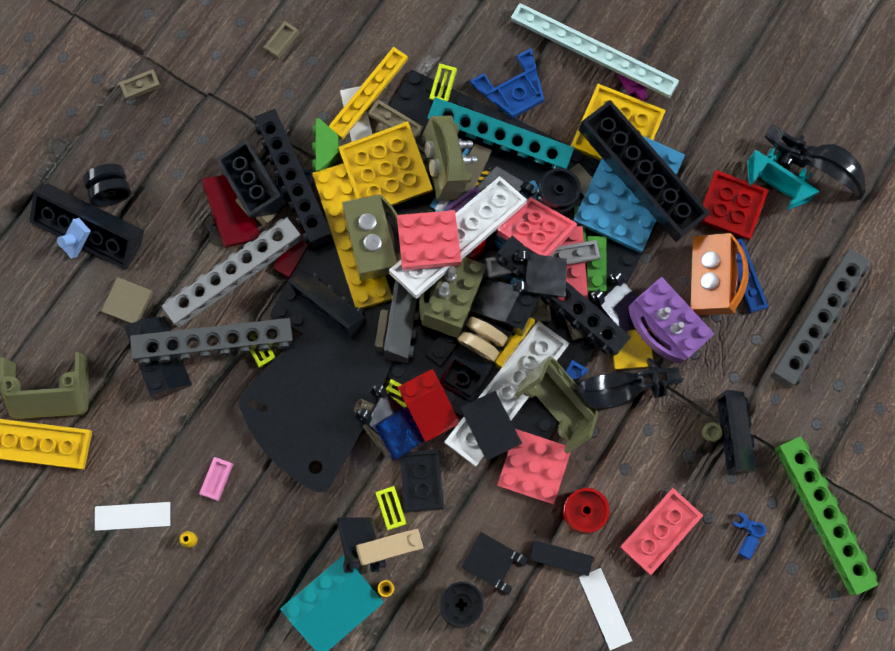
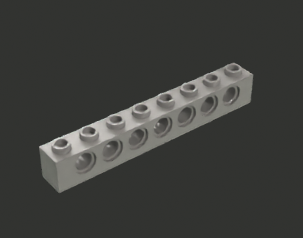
M288 218L281 219L275 223L273 228L263 231L259 238L246 243L242 250L229 255L228 259L223 263L216 264L212 271L199 276L195 283L182 288L178 295L168 298L162 307L172 322L180 328L303 239ZM278 235L283 236L282 240L274 241ZM267 246L265 252H259L261 247ZM252 257L249 263H244L245 258ZM231 268H236L234 274H228ZM221 279L218 285L213 286L214 280ZM200 290H205L203 296L197 297V293ZM189 301L186 308H181L183 302Z

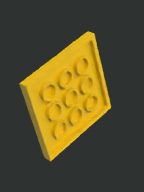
M597 84L582 121L611 100L642 136L654 140L666 110ZM577 130L571 147H574L575 151L601 161L602 157Z
M408 121L338 147L356 199L380 194L391 206L433 191Z

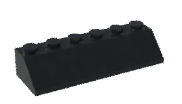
M48 183L34 190L30 223L60 237L66 234L73 219L80 218L91 231L82 249L125 270L128 269L141 247L144 234L143 229Z

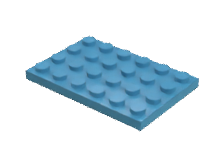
M644 137L677 175L685 154ZM602 158L573 221L586 229L642 253L656 219Z

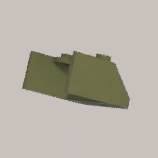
M75 352V372L64 373L59 379V388L21 391L20 381L16 378V364L5 357H1L0 391L9 415L16 420L84 415L88 410L89 359L80 352Z
M549 356L521 381L515 396L518 398L524 394L530 398L534 396L539 398L560 423L558 433L563 440L567 441L564 452L568 454L591 439L598 418L597 408H592L584 403L583 398L579 397L577 390L579 386L553 357Z

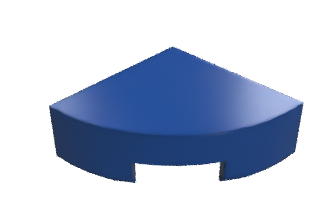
M572 360L565 371L573 380L583 377L589 369Z

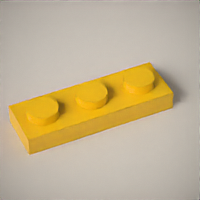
M531 318L523 336L511 335L506 342V348L503 351H499L495 361L498 369L503 368L507 360L535 326L536 323L533 318Z

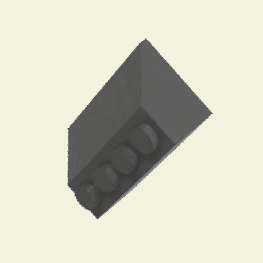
M396 279L384 346L385 360L408 363L409 357H413L414 346H411V340L416 338L417 328L414 327V321L419 319V309L416 308L420 296L416 299Z

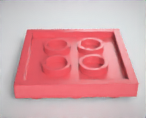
M530 197L520 210L497 229V235L505 240H508L513 235L534 254L551 256L575 231L577 223Z
M455 210L397 215L402 271L461 265Z
M515 429L522 444L508 451L497 486L554 504L571 452L568 454L564 452L566 445Z

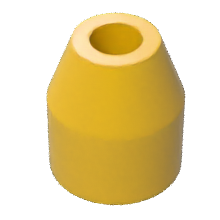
M186 531L181 534L179 541L183 547L192 548L197 544L198 538L195 533ZM186 536L189 538L187 542L184 541Z
M384 580L379 583L378 592L381 596L389 597L394 593L395 588L391 581ZM385 586H389L388 592L384 591Z

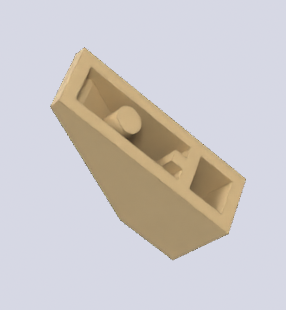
M418 529L356 545L361 566L410 554L424 548Z

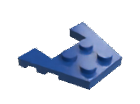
M531 48L517 55V60L525 72L494 88L485 73L470 80L473 88L512 119L544 102Z

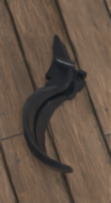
M771 125L764 137L784 156L780 165L785 163L787 169H789L792 163L801 168L806 166L814 167L848 187L857 195L858 199L861 200L865 194V175L861 165L850 152L835 144H825L818 147L808 146L806 141H803V135L796 139L783 130Z
M648 358L647 365L649 370L636 373L616 372L593 376L580 382L577 390L579 397L583 398L586 405L592 408L608 409L622 406L633 400L640 392L652 389L655 399L666 396L667 386L683 382L679 367L659 369L657 364L651 358ZM665 374L667 380L659 381L658 375ZM650 377L651 383L645 384L644 378Z

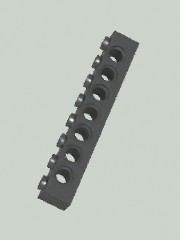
M851 248L843 254L769 376L787 388H791L794 385L797 386L801 382L803 370H807L813 362L811 357L813 354H817L822 347L820 342L823 338L826 339L832 331L829 327L832 323H836L841 316V313H839L842 307L845 308L851 298L848 296L858 288L860 283L857 281L860 276L864 277L867 273L869 259ZM846 270H849L852 273V276H849ZM837 285L843 288V292L838 290ZM828 300L833 302L834 307L828 304ZM818 315L824 318L825 323L818 319ZM809 331L814 332L815 338L809 335ZM799 346L805 348L806 354L800 352ZM790 362L795 363L796 370L790 367Z
M290 318L130 336L132 359L138 365L150 364V361L157 360L159 363H165L174 358L188 360L192 356L207 358L210 357V354L226 356L230 352L235 351L243 354L250 352L252 349L267 351L270 347L285 349L293 341ZM269 332H274L277 337L269 339L266 335ZM255 334L258 339L251 342L247 339V336ZM235 336L238 341L235 344H230L227 339ZM212 338L218 340V344L215 346H210L207 342ZM190 341H197L199 343L196 348H189L187 346ZM176 343L178 348L171 351L168 349V345ZM151 345L158 347L155 353L147 351Z

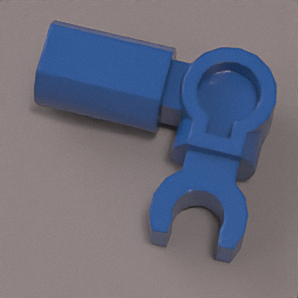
M739 512L737 516L742 518V524L734 521L732 525L739 529H746L745 532L749 533L750 536H746L738 551V555L746 560H751L759 544L758 539L766 534V527L760 522L748 520L744 513Z

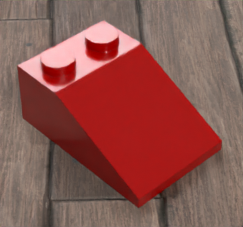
M433 369L398 387V391L425 442L459 424V420Z

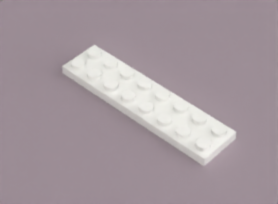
M500 176L455 213L461 260L527 203V199ZM400 260L389 269V274L417 299L446 274L451 266L402 271V262Z
M538 321L480 397L496 391L510 420H512L529 398V396L524 394L518 398L515 396L521 381L547 357L551 356L557 361L569 346V343ZM463 417L444 443L476 467L484 456Z

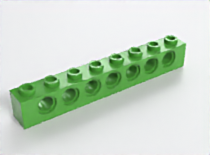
M800 436L774 448L850 595H858L877 586L876 573L868 566L866 554L856 543V535L853 531H850L846 516L840 512L836 497L830 493L826 478L821 476L816 459L812 458L808 451V443ZM796 455H799L802 458L801 464H798L795 461ZM805 473L810 474V483L805 480ZM815 491H818L820 493V501L815 499ZM825 509L830 512L829 519H826L824 516ZM834 528L840 531L839 538L834 536ZM845 546L850 551L848 557L845 556L843 553V548ZM854 565L859 568L857 576L853 572Z

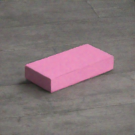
M214 457L199 494L219 501L233 463Z

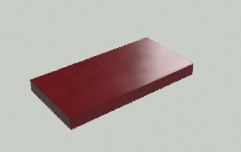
M220 175L203 178L201 183L224 248L246 244L259 238L260 233L255 219L250 218L236 203L235 200L238 197L226 176Z

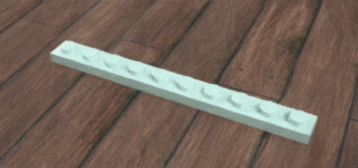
M519 3L511 16L512 22L669 99L679 84V80Z

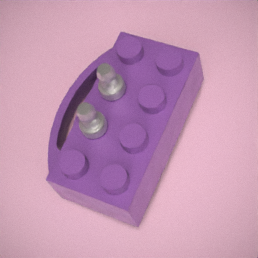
M663 277L658 279L628 306L632 323L640 337L651 349L670 361L681 364L714 335L712 330ZM644 325L654 334V336L664 345V347L657 343L651 337V335L645 329Z

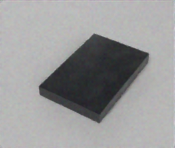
M496 391L460 407L486 462L522 444Z
M439 449L400 453L405 513L444 509Z

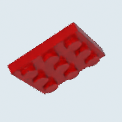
M715 170L702 203L710 214L702 224L750 241L769 190L755 184L749 186L747 181Z

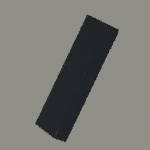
M535 540L530 560L589 576L593 556Z

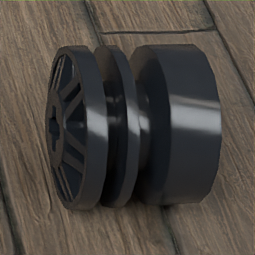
M459 581L445 589L440 599L439 609L446 623L453 627L465 628L471 626L479 619L483 611L484 600L482 593L475 585ZM459 600H462V603L466 604V607L463 608V611H460V609L458 607L456 608L455 606L459 603Z

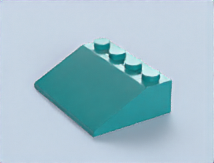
M344 555L280 609L315 651H329L384 603L358 569H353V573L344 572Z

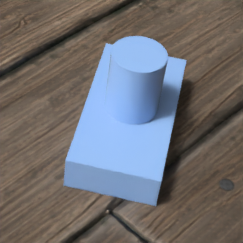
M80 218L73 219L66 234L57 238V243L71 259L76 258L91 231Z

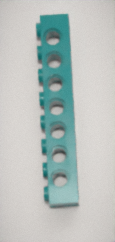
M437 97L434 98L428 119L431 116H445L448 111H452L454 123L458 124L459 130L466 132V137L475 140L476 137L483 138V143L491 146L494 143L501 145L500 149L507 152L513 149L518 151V156L528 158V155L535 157V162L545 165V162L551 163L554 169L568 168L575 150L574 147ZM468 117L471 120V124L464 128L462 120ZM481 124H487L488 131L485 134L479 132ZM497 131H505V138L503 140L496 138ZM516 136L522 137L523 143L521 146H514L513 139ZM539 143L540 150L537 153H532L530 150L531 144ZM550 149L557 150L558 156L555 159L548 158L547 153Z

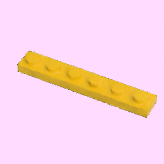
M393 47L331 122L329 127L340 139L343 140L407 62V55Z

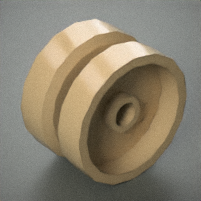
M470 317L466 326L472 333L462 332L457 341L487 360L494 362L499 354L494 346L503 347L508 337L492 325L478 318Z

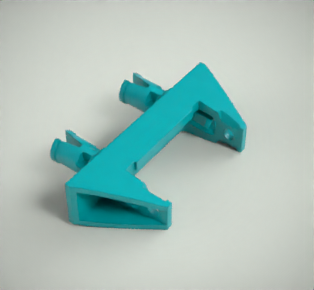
M776 148L770 149L767 156L757 150L753 152L747 160L749 186H752L759 176L762 180L792 198L786 210L810 202L819 192V190L807 183L812 177V172L805 176L807 169L804 168L797 177L776 163L781 156L780 151L775 156L773 155Z

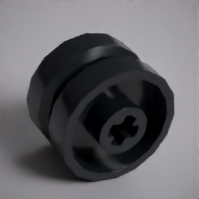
M100 165L88 170L83 175V182L88 190L89 201L94 206H112L123 202L131 195V189L126 181L124 168L121 165Z
M555 168L549 170L542 177L536 192V200L556 212L566 215L574 208L579 198L581 183L578 177L567 169Z

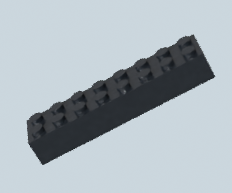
M611 100L581 122L578 131L675 242L682 239L708 217L710 212Z

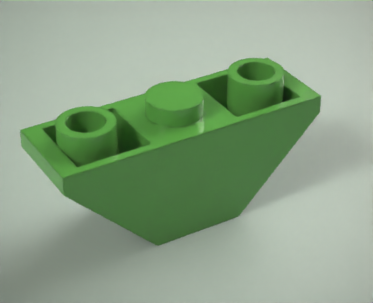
M316 118V125L312 127L313 136H316V142L312 144L313 153H316V159L312 161L313 171L316 172L330 168L340 160L339 137L320 118Z

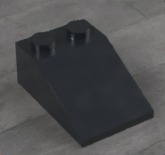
M486 278L470 309V313L523 336L539 304L540 296L534 293L512 292L513 285Z

